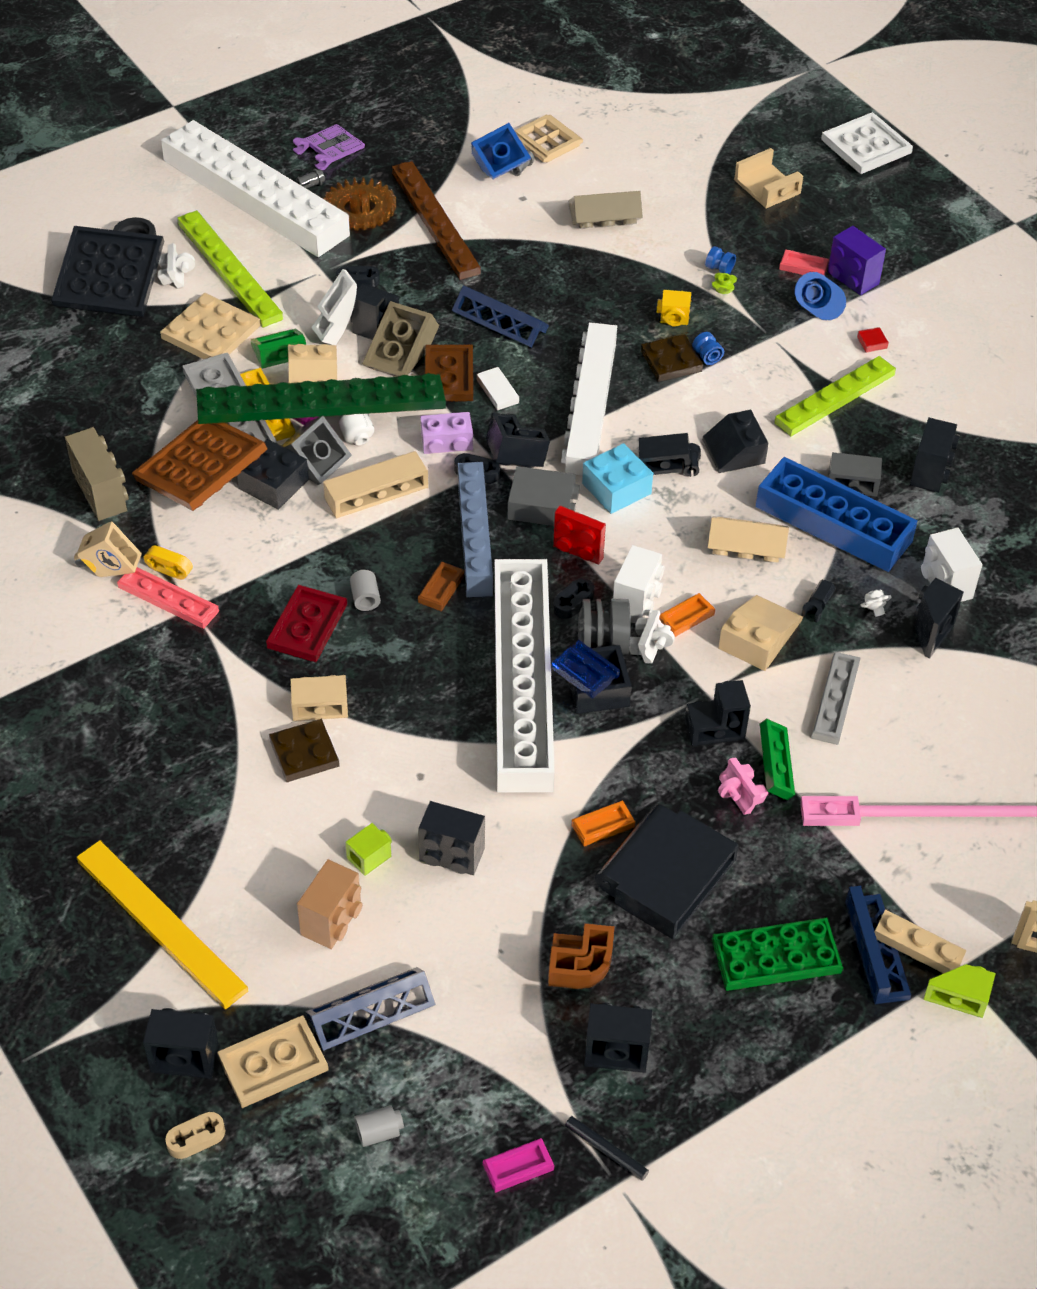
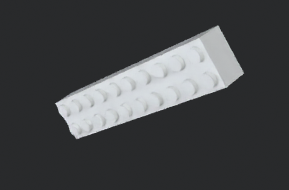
M193 120L161 140L163 157L166 163L316 257H320L350 236L349 215L196 121Z
M495 559L497 793L554 792L547 559Z

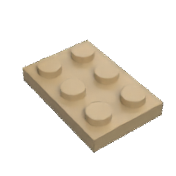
M303 1015L217 1052L222 1067L242 1108L328 1071V1064Z

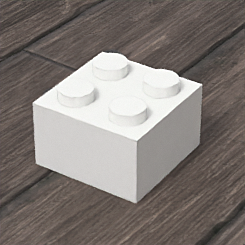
M959 528L931 534L925 549L924 561L921 565L924 578L928 579L931 584L936 577L964 591L961 602L973 599L982 568L981 561Z
M632 545L614 582L613 599H629L630 622L636 623L638 618L650 616L654 607L653 599L654 597L659 598L662 591L663 583L659 581L663 576L665 566L661 565L662 554Z

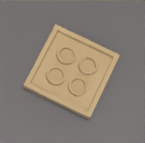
M203 293L160 332L163 340L202 359H207L227 352L230 355L261 324L259 318L207 293Z

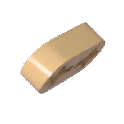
M208 1112L169 1130L165 1139L168 1152L174 1158L183 1159L219 1143L225 1135L224 1122L219 1114ZM211 1124L212 1127H215V1132L210 1134L205 1126ZM181 1137L186 1145L180 1147L179 1144H176L177 1138Z

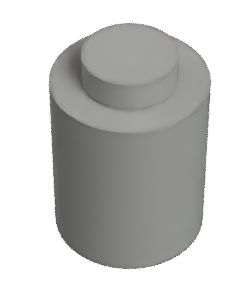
M359 570L352 574L350 585L355 607L362 611L375 609L381 601L375 574L369 570Z
M391 1105L354 1116L362 1147L399 1137V1129L404 1128L400 1111H394Z

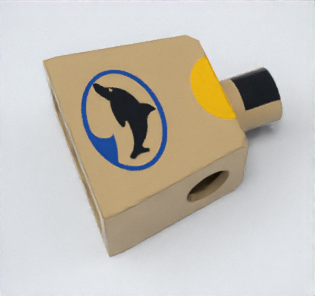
M109 522L84 535L79 549L74 555V561L78 567L88 566L97 576L107 577L135 573L142 553L113 522Z

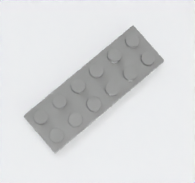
M228 352L183 365V373L195 396L196 389L204 387L246 386ZM265 420L226 423L262 441L269 439L277 443Z

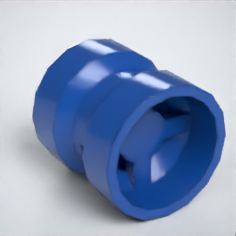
M713 246L707 255L705 266L712 270L718 269L719 273L730 274L736 262V255L730 252L724 253L721 248Z
M710 332L699 334L693 341L692 347L697 354H700L701 359L706 365L717 363L724 355L723 347L716 342V338Z

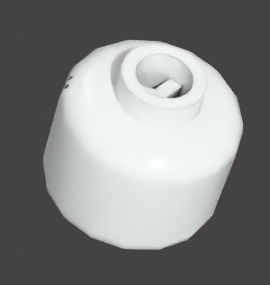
M369 414L342 415L339 420V426L344 439L350 444H366L374 433V426Z

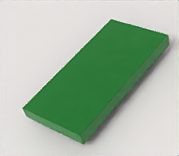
M827 918L713 934L712 936L714 950L726 991L841 974L843 970Z

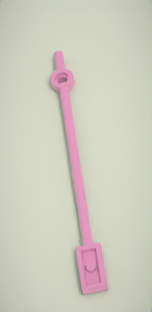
M802 796L800 801L803 826H860L861 817H1037V805H859L858 796Z

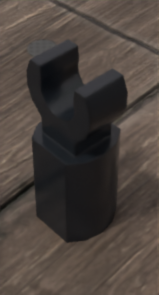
M823 579L820 580L809 602L804 604L801 616L805 617L808 612L815 613L814 622L820 621L822 610H824L835 590L834 584Z

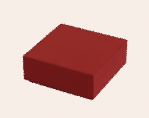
M880 327L858 331L857 338L866 353L888 348L889 342Z

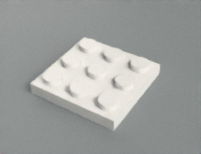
M873 112L822 132L821 137L823 142L860 174L911 154L913 148L909 142Z

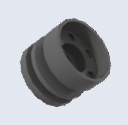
M582 599V607L578 615V638L582 650L591 649V643H595V648L603 647V643H608V646L620 645L622 654L629 655V599H610L608 611H603L601 599H596L595 611H591L590 599Z

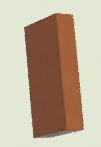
M441 562L418 596V603L442 611L464 578L465 570Z

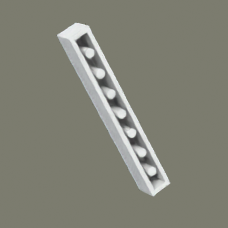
M589 323L588 332H583L582 346H585V348H580L579 362H582V364L577 365L576 378H579V381L575 380L573 395L577 396L572 397L570 412L574 413L568 416L567 428L571 429V431H566L564 446H568V448H563L561 463L566 464L565 473L582 476L583 463L598 456L616 347L617 325Z

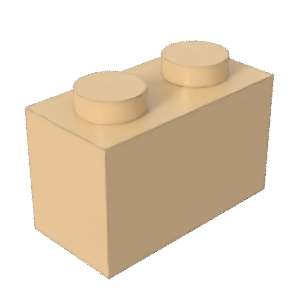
M330 675L291 679L293 721L348 718L346 676Z

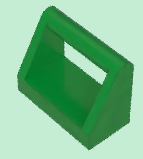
M296 328L251 339L252 348L262 369L287 363L288 345H306L303 333Z

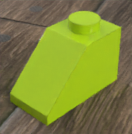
M965 964L930 979L923 1000L983 1018L989 1002L995 973L987 971L980 966Z

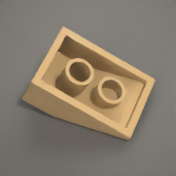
M288 345L289 383L337 380L336 345Z
M756 595L735 610L723 625L718 649L766 671L800 624L803 616Z

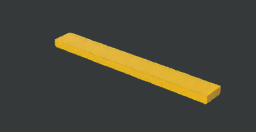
M100 840L77 856L78 863L225 1010L249 992L248 986Z

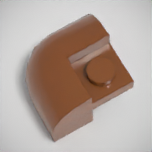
M584 924L583 936L554 933L548 986L583 989L592 988L602 981L608 973L612 960L615 926Z

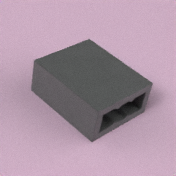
M516 466L508 500V520L554 526L555 511L559 505L573 511L576 510V503H573V499L578 500L580 485L575 484L576 474Z

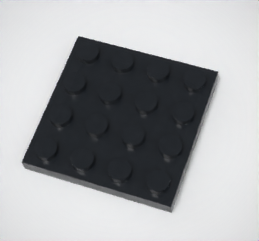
M74 226L51 299L53 306L144 317L165 242L163 236Z

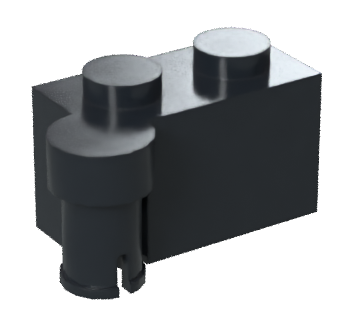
M688 433L639 438V459L653 472V475L682 472V461H684L683 472L686 476L691 477V470H693V476L699 474L701 448L699 445L689 442Z

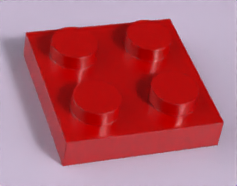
M559 505L555 511L553 547L599 565L604 558L606 523Z

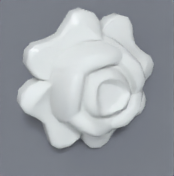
M882 590L870 591L865 594V602L860 605L861 607H868V609L873 610L875 617L885 614L883 606L891 599V595H884Z

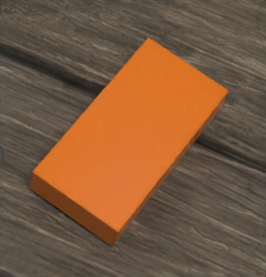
M698 593L661 613L659 620L662 624L670 626V631L676 637L714 616L715 608Z
M622 800L574 818L571 825L583 846H587L634 828L635 820Z

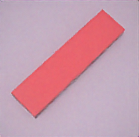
M138 567L135 573L124 574L117 582L118 588L203 629L219 612L218 605Z

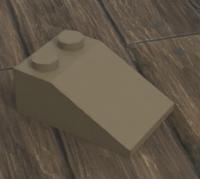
M390 301L363 360V366L397 377L408 375L425 354V346L431 345L439 324L430 313Z

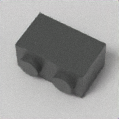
M832 452L828 478L849 488L856 486L863 492L862 494L877 497L881 481L882 458Z

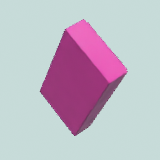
M542 1138L483 1160V1167L495 1193L554 1170V1164Z

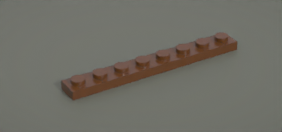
M413 161L392 166V174L459 280L481 274L480 265Z

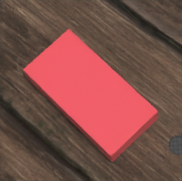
M785 250L779 270L801 275L809 272H818L825 276L829 259Z

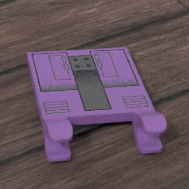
M337 124L307 138H295L293 140V143L297 146L293 148L295 153L302 154L309 146L319 153L315 156V159L319 162L315 167L322 171L332 162L365 148L363 142Z

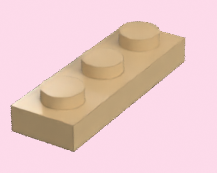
M887 910L884 911L875 930L877 940L942 973L960 967L967 951Z

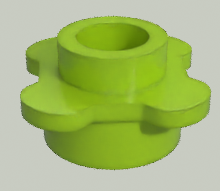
M727 273L715 274V281L712 282V287L716 292L720 294L731 293L734 290L733 284L737 281L736 276Z

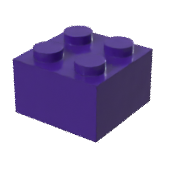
M851 226L833 237L828 273L861 296L879 285L886 248L856 227Z

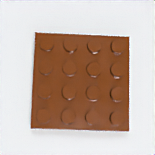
M197 420L132 474L135 480L194 511L202 506L214 493L220 491L232 478L238 476L249 464L257 460L267 450L264 441L226 423L198 424Z

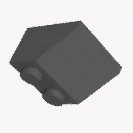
M324 416L307 422L281 445L307 459L309 480L317 485L323 483L352 456Z

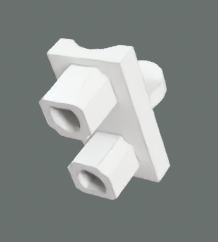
M169 244L168 252L160 256L159 265L162 270L158 271L159 280L164 286L174 283L177 289L184 287V273L191 271L195 267L194 257L185 252L178 255L175 244Z
M652 610L649 618H638L635 630L637 635L641 637H630V653L632 655H642L645 663H653L657 650L671 646L675 640V635L670 631V626L662 624L659 620V610Z

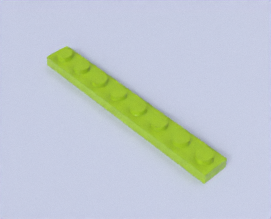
M197 210L177 217L180 228L248 311L260 319L262 328L283 320V312Z

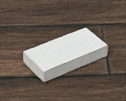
M499 367L477 374L478 383L497 410L519 403V396Z

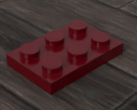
M298 584L266 641L267 648L317 663L347 607V598Z

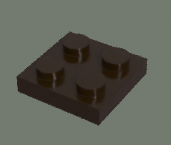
M685 334L641 344V352L658 382L699 373L703 370V364Z
M322 718L269 734L270 743L286 783L340 767L339 758Z

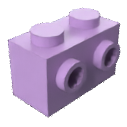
M461 412L421 416V437L424 454L473 450V431L470 413Z

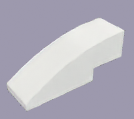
M342 269L317 306L321 314L312 326L320 340L331 345H336L344 333L356 298L357 284L344 269Z

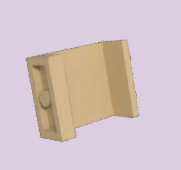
M772 148L737 162L734 178L741 187L765 208L801 194L803 175L798 171L785 176L772 165L774 151Z

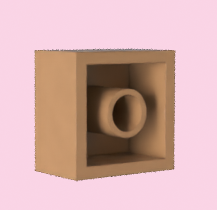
M327 859L297 903L301 936L331 950L337 941H341L344 938L349 922L352 918L356 919L363 906L360 897L361 886L359 884L358 872Z

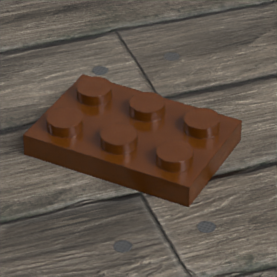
M426 345L425 374H440L446 401H473V345Z

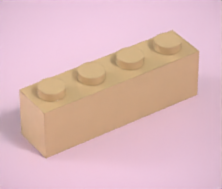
M413 451L323 481L324 499L337 519L428 488V470L417 452Z

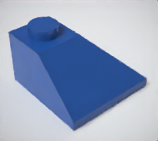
M510 123L471 142L473 157L481 170L492 179L531 160L529 153Z

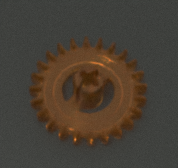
M354 177L353 185H349V182L345 179L344 188L337 182V189L331 187L330 192H326V197L324 198L325 201L349 215V229L354 228V230H359V228L367 230V227L373 229L376 228L375 225L381 226L383 221L387 222L394 215L396 209V197L393 195V191L388 189V185L382 187L381 181L374 186L373 178H371L368 185H366L364 177L361 184H358ZM370 200L374 202L376 205L375 208L371 211ZM349 201L350 212L344 208L345 204Z

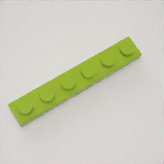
M878 356L775 416L774 423L792 437L893 377L896 368L881 356Z

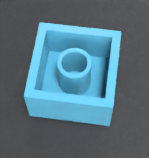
M624 443L583 463L582 484L610 514L652 493L653 472Z

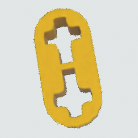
M152 546L144 555V562L147 566L176 579H185L193 569V565L188 558L160 546Z

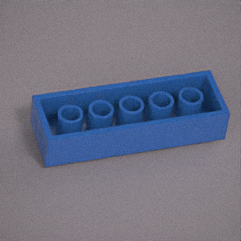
M783 457L758 486L755 507L887 572L892 569L913 542L918 520L789 458Z

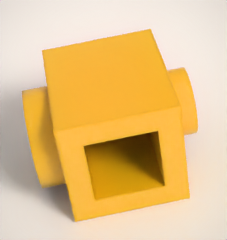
M663 290V299H658L657 313H661L660 323H667L670 326L688 325L691 292Z

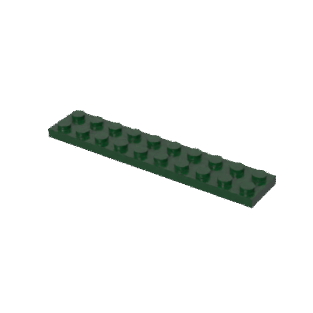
M431 373L418 376H378L368 379H329L318 382H280L268 385H231L228 387L196 389L198 424L446 409V399L440 374Z

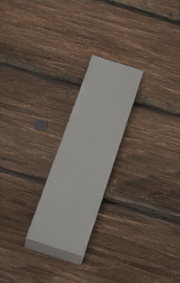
M834 651L811 739L839 745L860 657Z

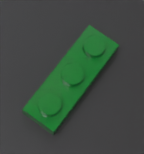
M766 718L759 723L767 792L789 800L795 796L788 730L787 727Z

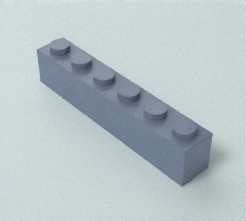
M483 462L458 463V491L466 596H493V572Z

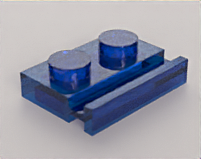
M580 640L576 642L573 648H568L552 662V669L592 699L610 685L614 678L617 679L620 673V669Z

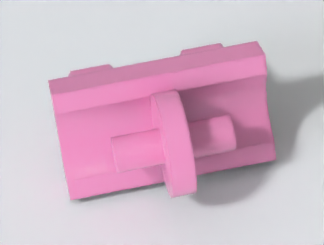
M730 758L726 770L719 776L722 784L718 789V793L722 798L732 797L744 815L751 814L755 805L764 802L768 795L767 789L764 785H755L752 782L754 771L749 764L741 765L737 758Z

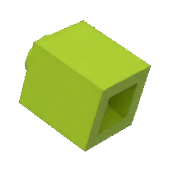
M371 823L345 842L347 859L366 876L392 857V840L385 830H379Z

